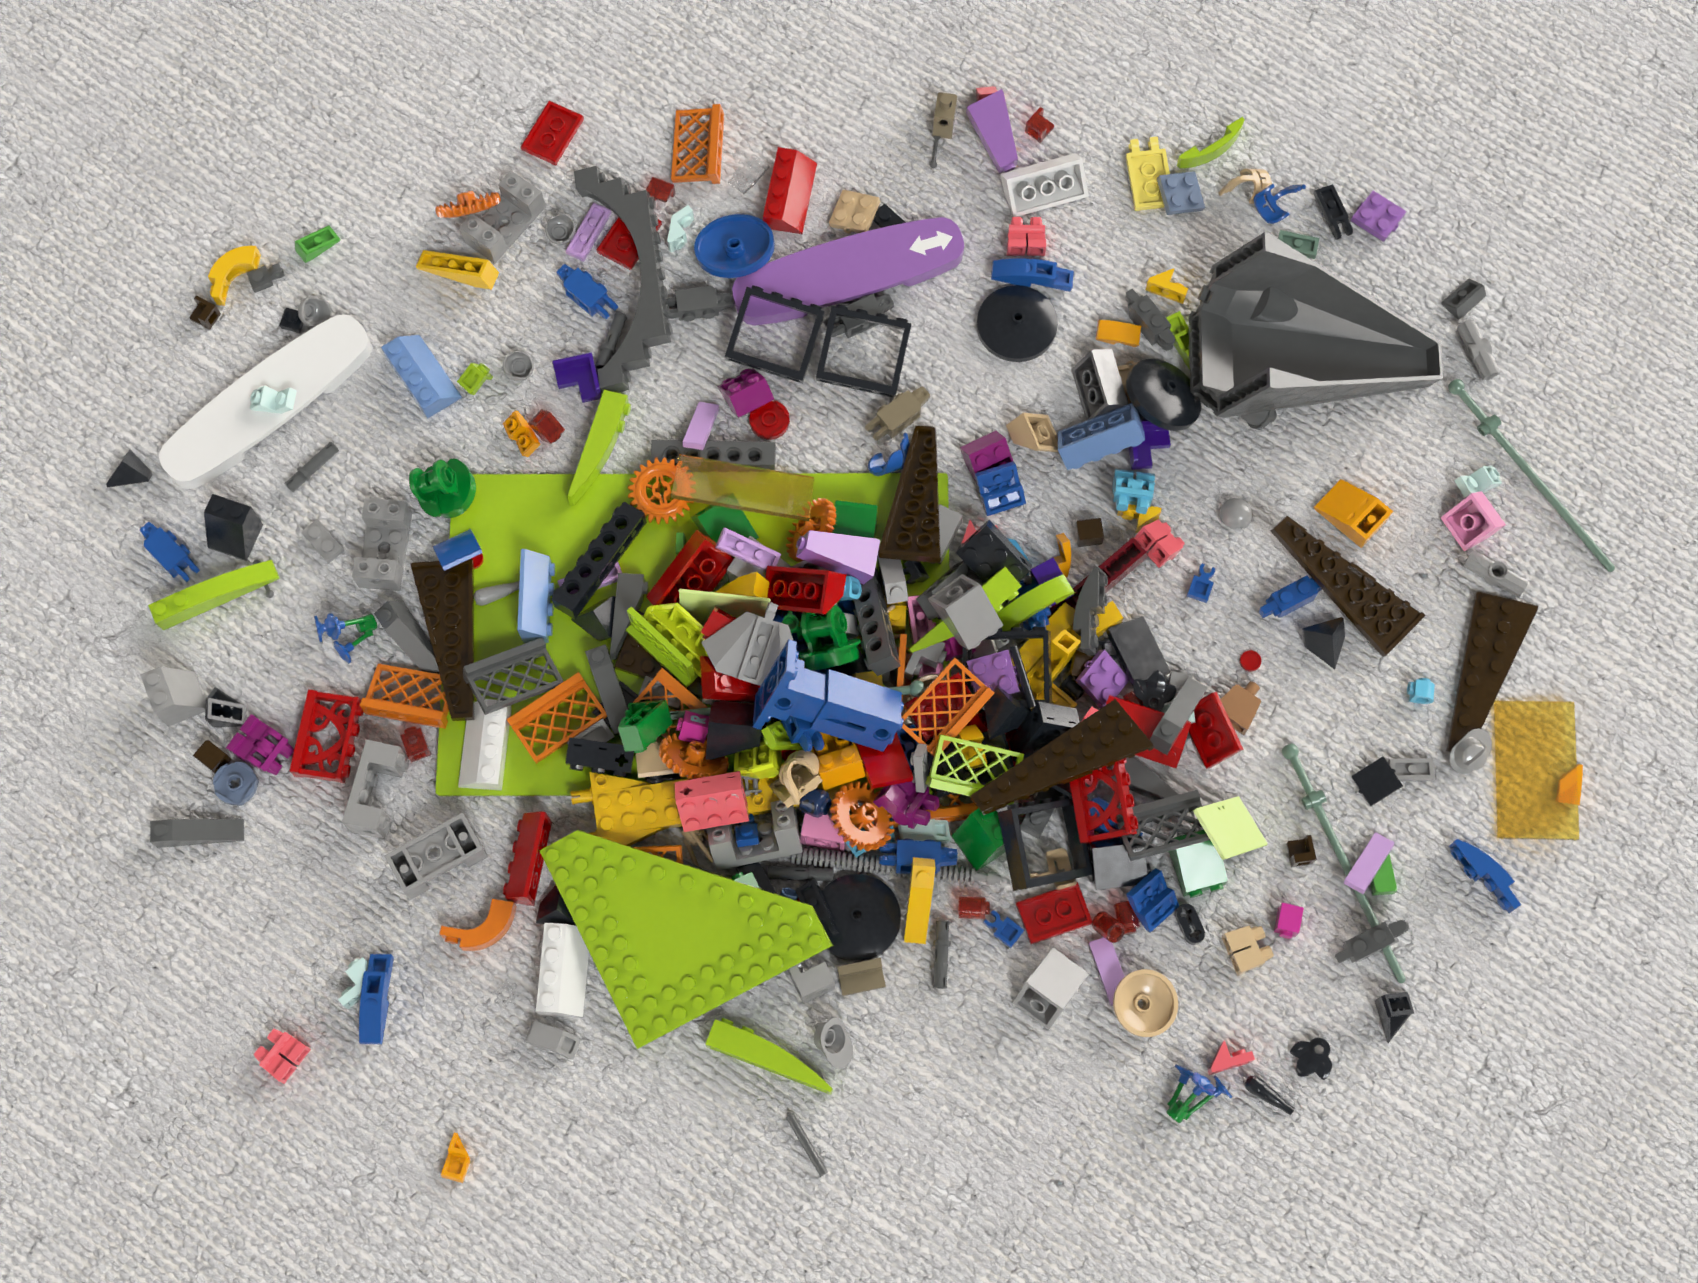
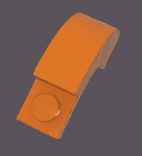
M492 899L489 914L480 926L469 930L441 926L439 935L447 943L458 944V941H460L459 947L463 951H477L488 948L497 943L508 932L514 920L517 906L514 902Z

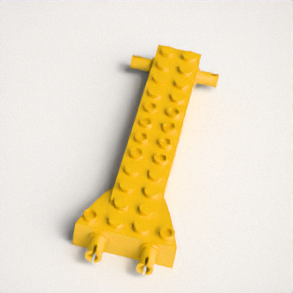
M589 772L590 789L571 791L573 805L591 801L594 804L597 829L595 832H589V834L631 846L664 829L682 827L675 801V782L688 779L651 784ZM779 774L773 778L757 779L758 789L762 792H759L758 795L750 793L751 796L746 797L749 814L754 816L772 813L770 802L779 801L780 799L774 794L769 785L779 778ZM742 778L743 786H744V790H745V780H744V778ZM748 780L749 790H754L753 780ZM820 783L817 788L827 791L832 800L835 798V793L848 783L824 790ZM800 804L794 805L795 809L800 808Z

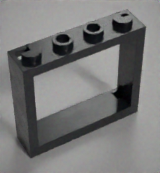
M758 286L746 287L725 353V360L803 384L825 311L821 310V306L810 304V306L802 304L803 301L796 298L785 299L782 294L777 292H771V294L763 292L764 289ZM751 296L816 316L800 371L734 351Z
M844 305L831 306L816 381L894 398L898 389L911 323H908V320L904 318L888 319V315L876 313V316L870 315L868 311L863 309L852 311L848 310V307ZM836 315L904 330L892 386L824 371Z
M1011 627V631H1002V628H999L997 633L984 639H1043L1044 700H1035L1036 704L1038 702L1052 704L1051 632L1049 630H1045V627H1032V631H1024V627ZM963 647V665L968 669L967 661L972 660V649L968 650ZM965 681L967 687L973 694V687H971V681ZM1018 700L1028 708L1026 700ZM983 706L980 711H985V707Z
M1063 795L1055 797L1056 801L1054 802L1052 798L1039 800L1040 804L1037 805L1035 801L1022 803L1023 807L1019 808V804L1007 806L1008 810L998 812L1013 891L1093 875L1087 843H1080L1073 799ZM1062 807L1074 870L1030 878L1018 815Z

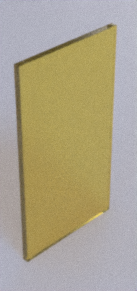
M679 454L671 498L809 521L811 518L810 511L814 477Z
M1494 701L1497 838L1579 840L1574 702Z

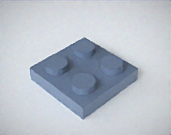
M1195 171L1160 175L1157 178L1167 215L1198 212L1205 209Z

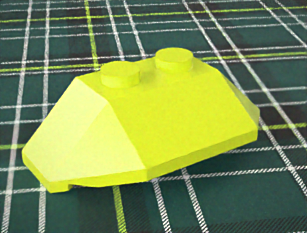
M679 603L647 607L643 618L693 664L694 672L701 678L700 656H708L701 643L705 640L703 638L704 634L701 633L703 626Z
M774 719L767 722V726L775 723ZM761 738L759 747L735 753L734 772L740 771L741 776L756 779L773 778L779 774L781 769L782 750H771L765 744L764 738Z

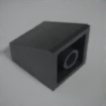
M212 494L204 510L207 547L247 561L263 527V523L251 506Z
M712 700L708 724L706 760H712L760 746V740L764 738L761 730L766 728L767 722H765L761 730L753 728L754 704Z

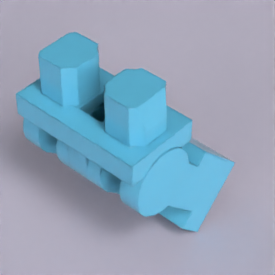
M1115 469L1112 492L1114 495L1113 502L1116 503V510L1126 511L1128 504L1136 505L1137 513L1146 514L1153 499L1155 474L1136 472V478L1133 479L1134 471Z

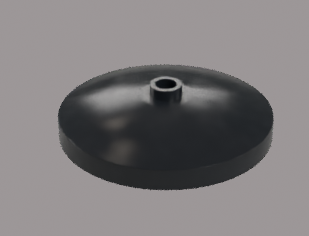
M1020 285L1006 286L991 293L983 301L977 316V332L984 347L994 356L1010 362H1025L1041 356L1052 345L1058 327L1057 314L1050 300L1041 292Z
M1145 359L1138 362L1129 372L1126 380L1128 396L1137 411L1149 422L1166 430L1181 431L1189 428L1198 419L1201 413L1200 398L1190 392V378L1179 368L1163 360Z
M849 874L835 879L823 889L822 894L839 932L833 936L826 922L822 924L833 945L826 949L827 951L846 961L862 962L882 955L891 947L899 933L901 911L895 894L884 882L865 874ZM860 912V918L856 919L853 917V914Z

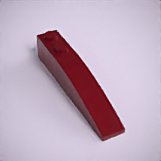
M1134 537L1098 566L1106 573L1108 578L1105 593L1148 558L1147 551ZM1088 576L1073 588L1075 592L1073 597L1050 607L1051 615L1048 616V619L1065 602L1073 609H1076L1080 592Z

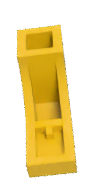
M242 246L232 249L214 263L208 278L212 283L210 295L216 305L225 306L229 286L237 276L258 268L261 254L256 246Z
M1063 629L1051 642L1052 682L1065 668L1081 643L1080 640L1066 629ZM1043 657L1027 674L1034 698L1044 690Z

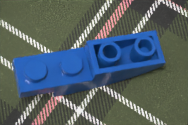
M1025 258L1001 259L992 262L991 280L1027 287L1035 284L1068 292L1073 288L1074 271L1057 267V262Z
M1459 839L1449 845L1452 856L1464 866L1465 874L1475 882L1483 878L1485 887L1495 894L1498 898L1497 902L1503 910L1511 913L1522 905L1509 888L1515 881L1498 862L1477 847Z
M370 954L368 970L364 971L359 1012L360 1044L382 1045L389 1007L387 996L394 961L392 954Z

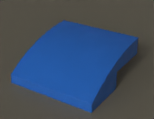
M1014 461L975 473L978 490L987 516L1026 504L1023 486L1019 481Z
M471 529L432 546L444 571L483 553Z
M1156 868L1126 894L1139 921L1150 933L1179 907L1174 890L1167 887L1162 870Z

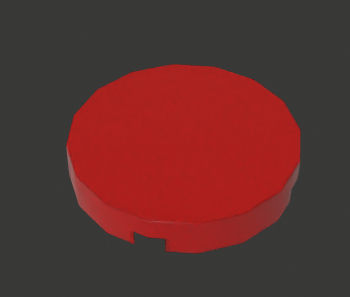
M770 401L750 412V428L759 438L766 440L777 439L788 430L790 424L789 412L780 402Z

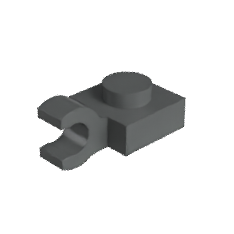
M279 263L272 265L269 270L266 266H262L247 272L252 290L255 293L274 286L272 280L285 276Z

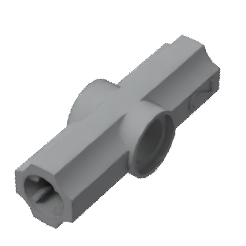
M1469 319L1458 325L1456 329L1465 344V354L1470 362H1474L1482 380L1487 381L1499 375L1500 370L1492 356L1491 344L1488 339L1482 337L1475 321Z
M1472 550L1463 567L1483 577L1487 584L1499 586L1517 597L1522 595L1529 582L1508 570L1503 562H1494ZM1492 571H1497L1500 577L1493 575Z

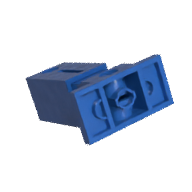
M788 639L755 695L753 728L761 730L765 722H769L771 717L786 721L789 716L811 722L810 729L883 752L887 745L893 742L897 730L900 731L903 726L904 719L901 718V712L904 707L902 692L830 669L826 675L805 669V661L798 659L799 652L796 651L797 642Z

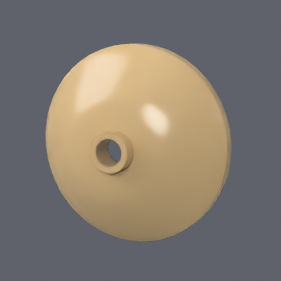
M1148 969L1136 970L1127 974L1117 985L1113 997V1008L1117 1020L1128 1032L1140 1037H1153L1162 1034L1173 1024L1178 1012V997L1172 983L1161 973ZM1139 1000H1142V1001H1143V1007H1142V1008H1140V1007L1138 1006V1001H1139Z

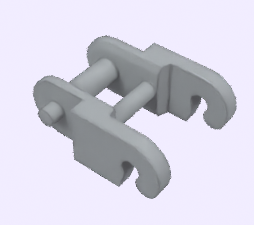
M741 776L745 780L746 797L751 796L750 793L758 795L759 792H762L758 789V780L756 778ZM748 780H753L754 790H749Z

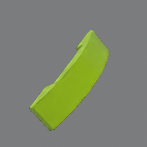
M1243 116L1226 127L1223 138L1202 151H1199L1194 146L1179 155L1176 166L1179 169L1192 168L1206 164L1221 156L1234 144L1240 135L1245 121Z
M1061 575L1035 587L999 611L997 615L1003 624L1000 627L1002 631H1011V627H1020L1019 624L1054 602L1058 604L1075 592L1066 577Z

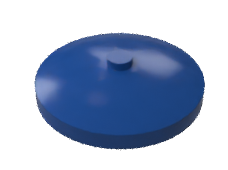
M734 214L718 218L705 226L696 238L694 251L698 264L707 273L721 278H738L754 273L762 268L772 257L775 241L771 228L763 220L751 215Z

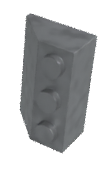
M1112 349L1091 350L1071 369L1086 420L1128 405V398L1124 391L1122 378L1119 374Z

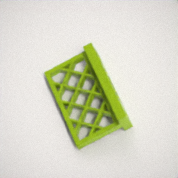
M630 607L627 610L631 625L626 629V632L687 688L698 677L694 672L693 664L646 621L643 616L633 607Z
M939 734L930 774L927 776L925 784L931 788L970 796L985 786L978 781V775L987 770L992 779L991 781L996 778L989 768L1000 762L1006 772L1008 769L1002 760L1010 755L1017 757L1015 765L1023 761L1024 754ZM944 740L952 742L956 748L948 755H945L942 750ZM967 746H972L977 754L966 760L961 750ZM988 751H993L997 759L987 765L982 755ZM959 753L963 763L953 769L948 758ZM979 757L984 768L974 773L969 763ZM946 761L951 771L944 775L936 774L937 766ZM966 766L971 776L961 780L957 776L956 771Z

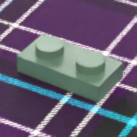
M1280 230L1279 240L1308 258H1316L1320 238Z

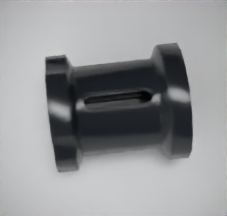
M1069 675L1059 686L1075 702L1085 692L1073 680L1072 675Z

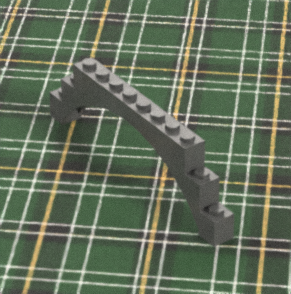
M597 166L574 171L576 190L582 198L590 197L600 202L624 222L636 245L641 268L640 297L631 327L614 356L603 368L598 369L600 389L602 391L607 390L618 393L629 390L628 382H631L629 371L650 366L649 359L652 358L650 347L671 343L670 335L673 334L671 323H668L670 309L665 298H668V293L663 284V280L666 277L664 269L661 268L663 255L658 244H661V239L656 231L658 219L656 214H654V208H656L655 199L649 195L647 190L631 193L629 185L625 184L622 178L606 181L605 174L600 172Z

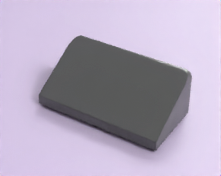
M1467 279L1441 304L1455 318L1461 319L1485 298V287L1483 284Z

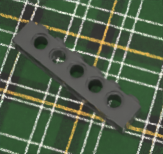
M651 440L650 461L653 464L657 457L659 462H662L664 457L667 459L670 455H676L677 458L674 459L675 466L678 463H682L681 470L688 468L689 471H696L700 474L708 472H718L719 474H728L729 472H738L739 474H749L750 472H758L759 474L775 473L776 444L775 442L706 441L704 449L699 450L683 447V440ZM692 455H695V456L698 457V458L695 459V460H689V459H688V458H689L690 456H692ZM717 456L718 459L715 461L709 460V457ZM732 456L739 457L736 461L729 460ZM754 456L760 458L758 461L755 462L750 460V458Z
M875 567L874 577L864 585L861 584V596L858 599H853L852 602L856 607L853 609L854 615L859 621L857 629L863 639L861 647L866 653V658H864L865 664L869 670L872 669L879 676L901 665L879 571Z

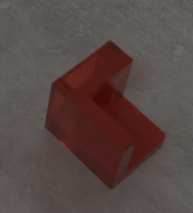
M1042 107L1026 122L1025 133L1039 143L1054 129V124L1043 117L1044 109Z
M655 177L651 178L646 189L649 195L654 197L655 201L657 199L665 203L670 196L674 197L676 194L674 184Z

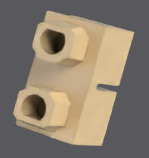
M1249 925L1227 932L1221 937L1228 955H1232L1230 959L1237 976L1261 967L1274 956L1270 946L1260 949L1256 941L1266 937L1262 926L1251 928Z

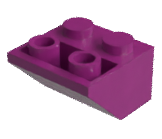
M754 368L745 369L740 372V375L734 378H727L721 385L717 386L731 411L738 418L774 400L765 377Z
M997 430L960 447L965 464L975 482V473L1013 461L1006 438Z

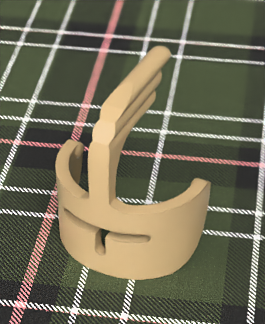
M1243 169L1240 171L1241 176L1230 180L1219 191V196L1231 192L1237 185L1243 182L1253 181L1254 192L1249 199V203L1254 204V196L1272 184L1270 175L1264 169Z
M799 750L791 753L779 772L782 785L785 784L796 805L800 804V801L798 799V789L791 777V768L794 764H801L806 766L812 772V775H817L819 760L810 751Z
M1064 848L1046 852L1048 872L1029 874L1030 878L1057 873L1054 860H1056L1058 870H1072L1067 851ZM1076 879L1054 883L1057 890L1076 885L1077 881Z

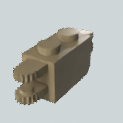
M922 386L913 392L907 390L904 393H898L888 405L884 404L877 410L876 417L867 423L865 429L871 431L878 425L882 427L873 435L875 441L887 434L891 439L920 418L921 407L930 399L929 392Z

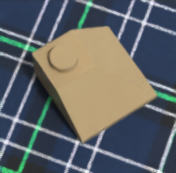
M1022 413L1006 425L1009 437L1014 444L1035 451L1059 452L1058 437L1048 415Z
M658 737L654 743H651L646 751L636 753L638 778L675 774L672 772L673 769L666 767V764L662 762V758L659 756V747L663 740L661 737Z

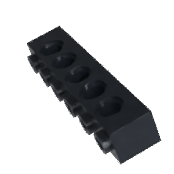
M623 502L620 507L614 510L610 521L602 526L598 537L590 542L587 552L578 558L575 568L566 574L560 588L557 587L554 590L552 602L556 609L573 619L577 618L647 523L645 513L626 502ZM626 525L625 528L618 529L619 526ZM614 541L613 544L606 545L607 542ZM602 557L600 561H594L595 558ZM585 573L590 574L588 577H582ZM578 590L575 594H570V591Z

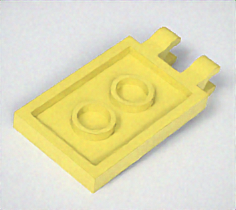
M1157 136L1149 137V150L1140 151L1138 139L1130 140V153H1126L1125 156L1135 211L1164 208L1157 178L1160 175L1170 174L1166 149H1159Z

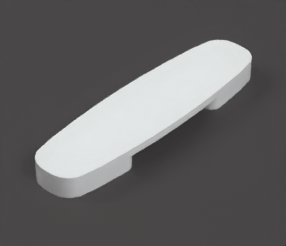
M336 315L270 355L222 391L173 434L162 446L159 453V461L164 470L180 487L194 489L213 480L240 463L244 459L245 451L285 424L319 395L336 390L369 358L372 347L365 329L352 316ZM263 386L278 392L287 388L297 390L293 410L282 414L251 410L250 396L255 389Z

